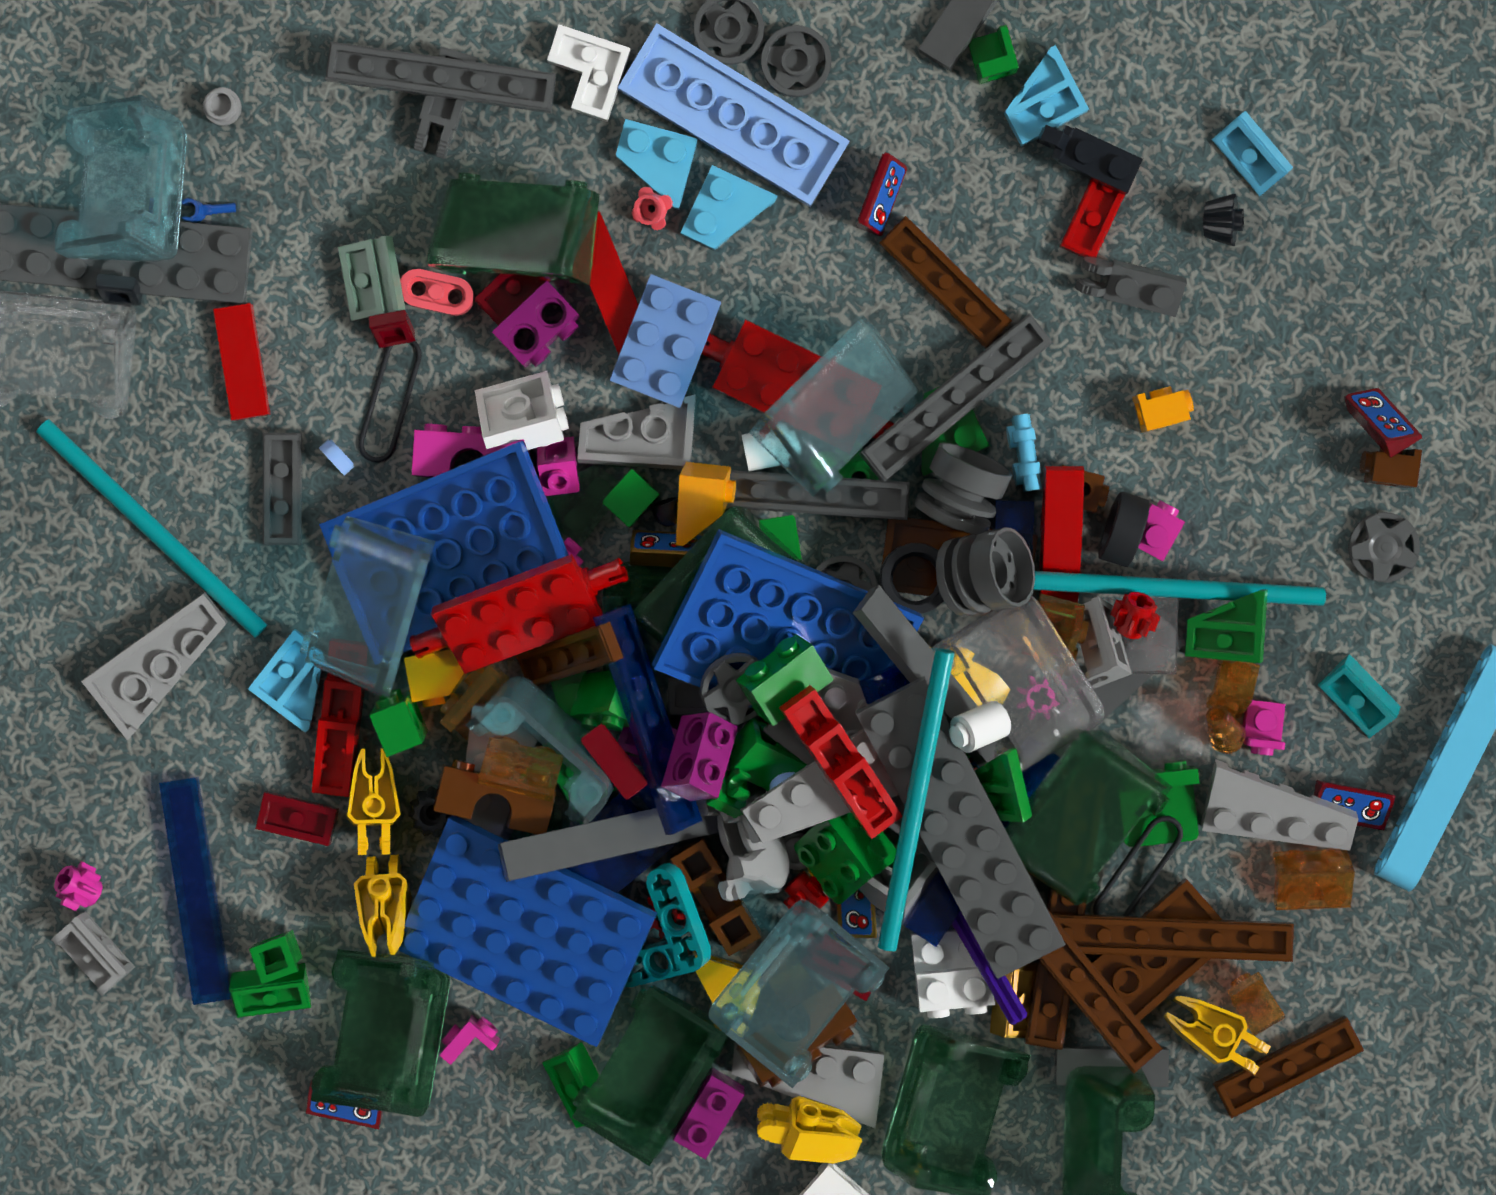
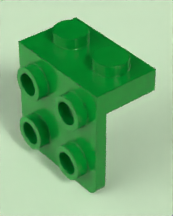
M1186 760L1164 762V768L1149 769V764L1127 766V772L1116 773L1122 835L1125 845L1133 847L1149 823L1160 816L1173 817L1181 824L1183 829L1181 842L1197 839L1199 832L1193 784H1200L1198 768L1187 765ZM1168 821L1157 823L1141 846L1174 843L1177 837L1176 826Z
M851 812L816 824L794 844V849L802 864L808 867L821 884L825 894L831 897L836 904L846 901L870 879L891 865L896 854L895 846L883 831L871 839Z

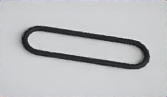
M416 341L410 342L415 348L416 359L390 448L385 455L373 457L366 452L364 440L393 346H388L385 349L358 445L363 457L371 462L380 463L386 461L395 450L421 362L422 352L420 345Z
M1160 816L1149 823L1096 899L1093 906L1094 915H1100V903L1153 827L1162 821L1171 822L1177 829L1176 840L1122 916H1129L1183 838L1182 826L1175 818Z

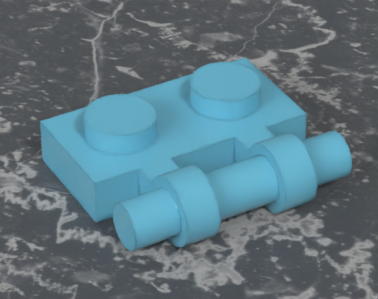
M1030 414L1015 415L1011 418L1012 426H1006L1009 448H1016L1018 463L1012 464L1016 486L1022 485L1023 492L1042 489L1040 480L1042 472L1040 462H1037L1034 444L1036 436L1035 430L1031 426Z

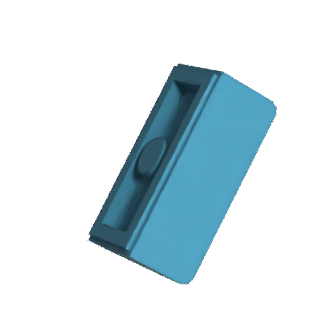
M1246 111L1211 139L1259 196L1293 168Z

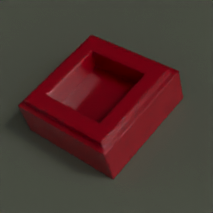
M406 310L368 316L369 328L379 348L416 341L415 330Z

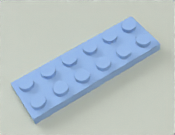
M657 23L618 86V91L809 207L813 204L850 142Z

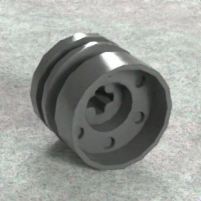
M940 443L931 462L930 469L943 480L924 479L922 488L926 492L918 493L914 505L929 517L952 529L976 535L988 531L990 521L987 518L995 516L996 508L984 497L992 499L1003 498L1011 480L1012 472L996 460L972 449L952 443Z
M1003 527L985 531L978 535L970 534L945 541L937 555L936 579L940 594L947 607L956 615L967 617L977 613L984 614L991 610L1000 611L1016 608L1028 603L1033 594L1035 569L1031 551L1024 538L1015 529Z

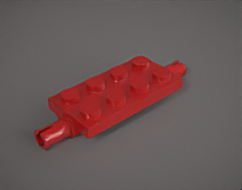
M746 319L735 341L732 340L729 343L710 333L708 335L706 343L709 346L705 345L701 354L719 362V367L722 368L712 387L713 389L846 454L849 453L857 434L861 436L864 433L876 439L884 433V430L889 429L895 424L872 413L873 408H871V405L881 385Z
M572 554L433 606L431 616L438 627L410 636L411 648L413 652L418 650L415 653L418 659L448 648L454 654L464 674L604 623V614L596 599L598 591L628 581L627 570L624 565L621 566L623 562L620 558L589 570L588 567H579Z

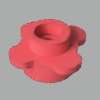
M651 187L641 188L638 192L639 198L635 201L631 212L632 218L636 222L651 225L654 230L663 229L666 226V213L673 206L671 197L669 195L661 196L656 194ZM650 205L655 207L654 212L649 210Z

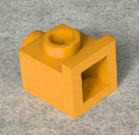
M1171 386L1149 392L1151 398L1149 400L1146 399L1145 393L1132 397L1142 433L1191 420L1189 412L1194 411L1192 397L1188 389L1173 393Z

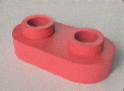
M412 269L406 272L400 279L404 301L412 307L451 316H460L467 313L474 304V291L469 283L462 278L423 269ZM418 282H422L426 286V291L421 296H416L413 293V286ZM455 290L460 291L463 296L458 304H452L449 300L450 293Z

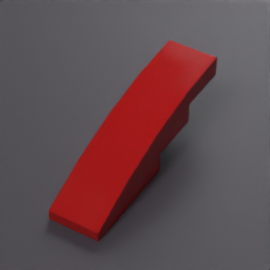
M599 210L565 224V227L619 355L637 310L638 302Z
M1045 466L1040 525L1042 539L1039 571L1080 573L1084 466ZM1039 590V617H1069L1068 611L1078 606L1079 592Z
M333 637L330 642L328 674L324 680L322 712L318 720L312 793L343 797L350 796L369 661V649L366 641Z
M809 685L779 707L821 771L871 839L903 817L865 757L858 752L841 724L834 719L814 687Z

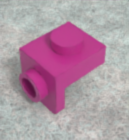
M1159 500L1157 506L1150 503L1147 523L1138 549L1163 562L1185 523L1176 517L1179 510Z
M471 1015L461 1028L454 1024L440 1042L445 1047L439 1056L451 1065L475 1037L493 1051L500 1041V1038L496 1036L498 1029L486 1018L481 1017L478 1020Z

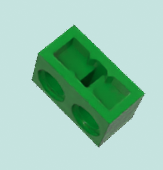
M397 688L380 695V700L375 702L376 705L369 716L386 757L422 744L428 729L417 702H412L410 690L402 693L401 689Z

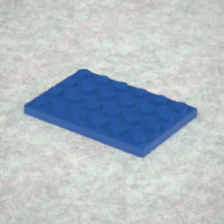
M524 441L502 448L319 524L374 664L412 650L410 636L438 627L431 616L433 606L569 555Z
M718 529L652 662L654 670L700 687L705 671L720 657L732 653H745L761 661L772 653L781 641L797 634L814 646L827 668L880 688L888 689L898 669L853 614V611L868 591ZM894 602L911 625L918 631L924 620L921 613ZM733 662L729 665L734 669H739L746 662ZM715 675L709 683L708 691L718 684Z
M451 815L447 820L405 921V936L398 951L597 1047L645 943L657 912L566 868L506 882L497 844L507 842L508 840L458 816Z

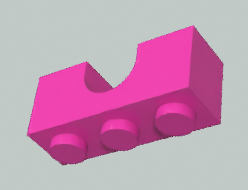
M425 424L424 430H414L412 475L416 477H435L454 469L457 458L466 451L476 450L486 456L517 442L524 441V439L486 449L481 427L462 426V433L447 432V425Z

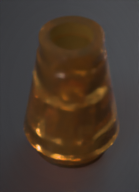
M1215 705L1209 708L1206 713L1209 743L1212 748L1225 754L1238 751L1242 747L1246 736L1243 725L1226 707Z

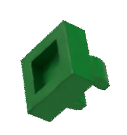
M735 769L731 773L726 770L719 797L717 799H707L706 804L733 818L743 815L740 809L746 806V800L750 797V792L747 790V781L751 779V775L741 769Z

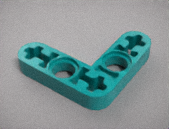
M664 863L649 873L646 881L649 895L666 940L642 947L635 965L642 962L643 967L635 973L632 970L625 987H635L694 972L704 966L711 958V946L685 876L681 869L674 864ZM660 879H669L671 882V886L669 887V885L667 884L662 885ZM675 896L677 897L676 900L672 901L671 903H668V898L672 899ZM672 909H679L686 916L685 926L677 925L672 919ZM690 932L691 936L689 938L688 935L683 939L681 938L682 935ZM689 948L690 951L695 950L698 956L689 955L687 949ZM655 952H660L666 956L669 964L668 969H662L657 966L654 961Z

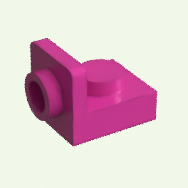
M574 436L565 437L563 441L552 443L548 446L538 447L537 466L545 496L579 492L580 484L577 473Z
M1246 699L1241 744L1251 746L1250 753L1273 756L1274 749L1285 750V742H1282L1281 739L1286 704Z

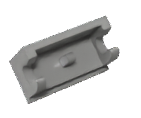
M1099 596L1068 611L1069 617L1076 627L1086 663V679L1092 688L1100 687L1132 674L1121 634L1116 630V626L1113 625L1115 617L1110 615L1113 606Z
M87 912L76 916L51 939L55 945H60L97 986L98 989L96 991L101 996L106 994L135 968Z

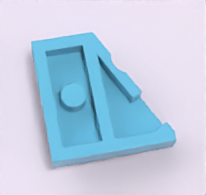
M1056 45L1048 50L1004 112L1021 147L1037 139L1042 127H1045V125L1056 129L1089 110Z
M625 119L616 158L637 174L643 182L659 195H669L673 201L672 207L680 210L698 138Z
M712 165L680 234L715 251L738 230H741L767 207L774 204L778 195Z
M294 629L248 690L306 733L312 723L325 651Z

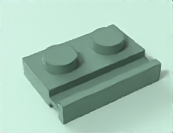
M381 236L377 239H369L338 247L351 321L359 322L369 319L368 316L406 310L392 236Z

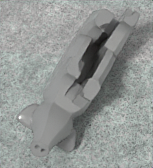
M747 781V790L750 792V796L762 789V787ZM707 799L696 800L698 814L701 816L717 815V829L720 841L729 857L726 881L719 882L718 885L721 898L726 901H733L744 898L747 894L780 893L788 878L790 864L783 836L766 843L760 841L752 844L740 816L733 818L707 805Z

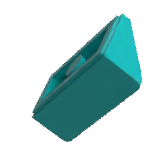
M1350 654L1318 683V686L1368 738H1371L1396 719L1401 706Z

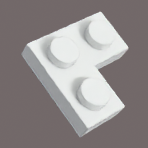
M558 25L547 62L582 74L571 106L572 111L608 122L631 49L569 27Z

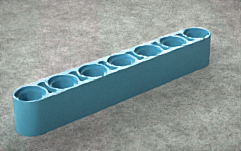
M1492 644L1488 645L1482 652L1480 658L1483 661L1478 660L1463 690L1466 694H1461L1446 724L1449 728L1445 726L1429 757L1433 760L1428 759L1413 789L1416 794L1411 793L1396 823L1399 827H1394L1379 857L1382 861L1378 859L1375 865L1374 874L1408 892L1412 891L1419 882L1496 729V646Z

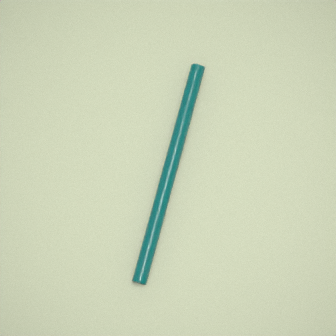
M50 419L40 425L36 433L254 638L263 632L268 624Z
M1035 571L1033 589L1118 595L1141 592L1154 597L1234 601L1261 589H1267V603L1323 606L1326 601V590L1324 587Z
M935 649L878 941V948L885 951L897 950L955 654L954 651L948 649Z

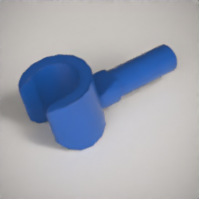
M190 198L180 202L184 206L195 205L196 210L193 216L182 217V219L192 223L201 222L206 215L236 212V203L211 205L203 204Z

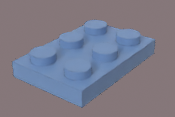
M650 274L611 374L610 381L680 408L721 302Z

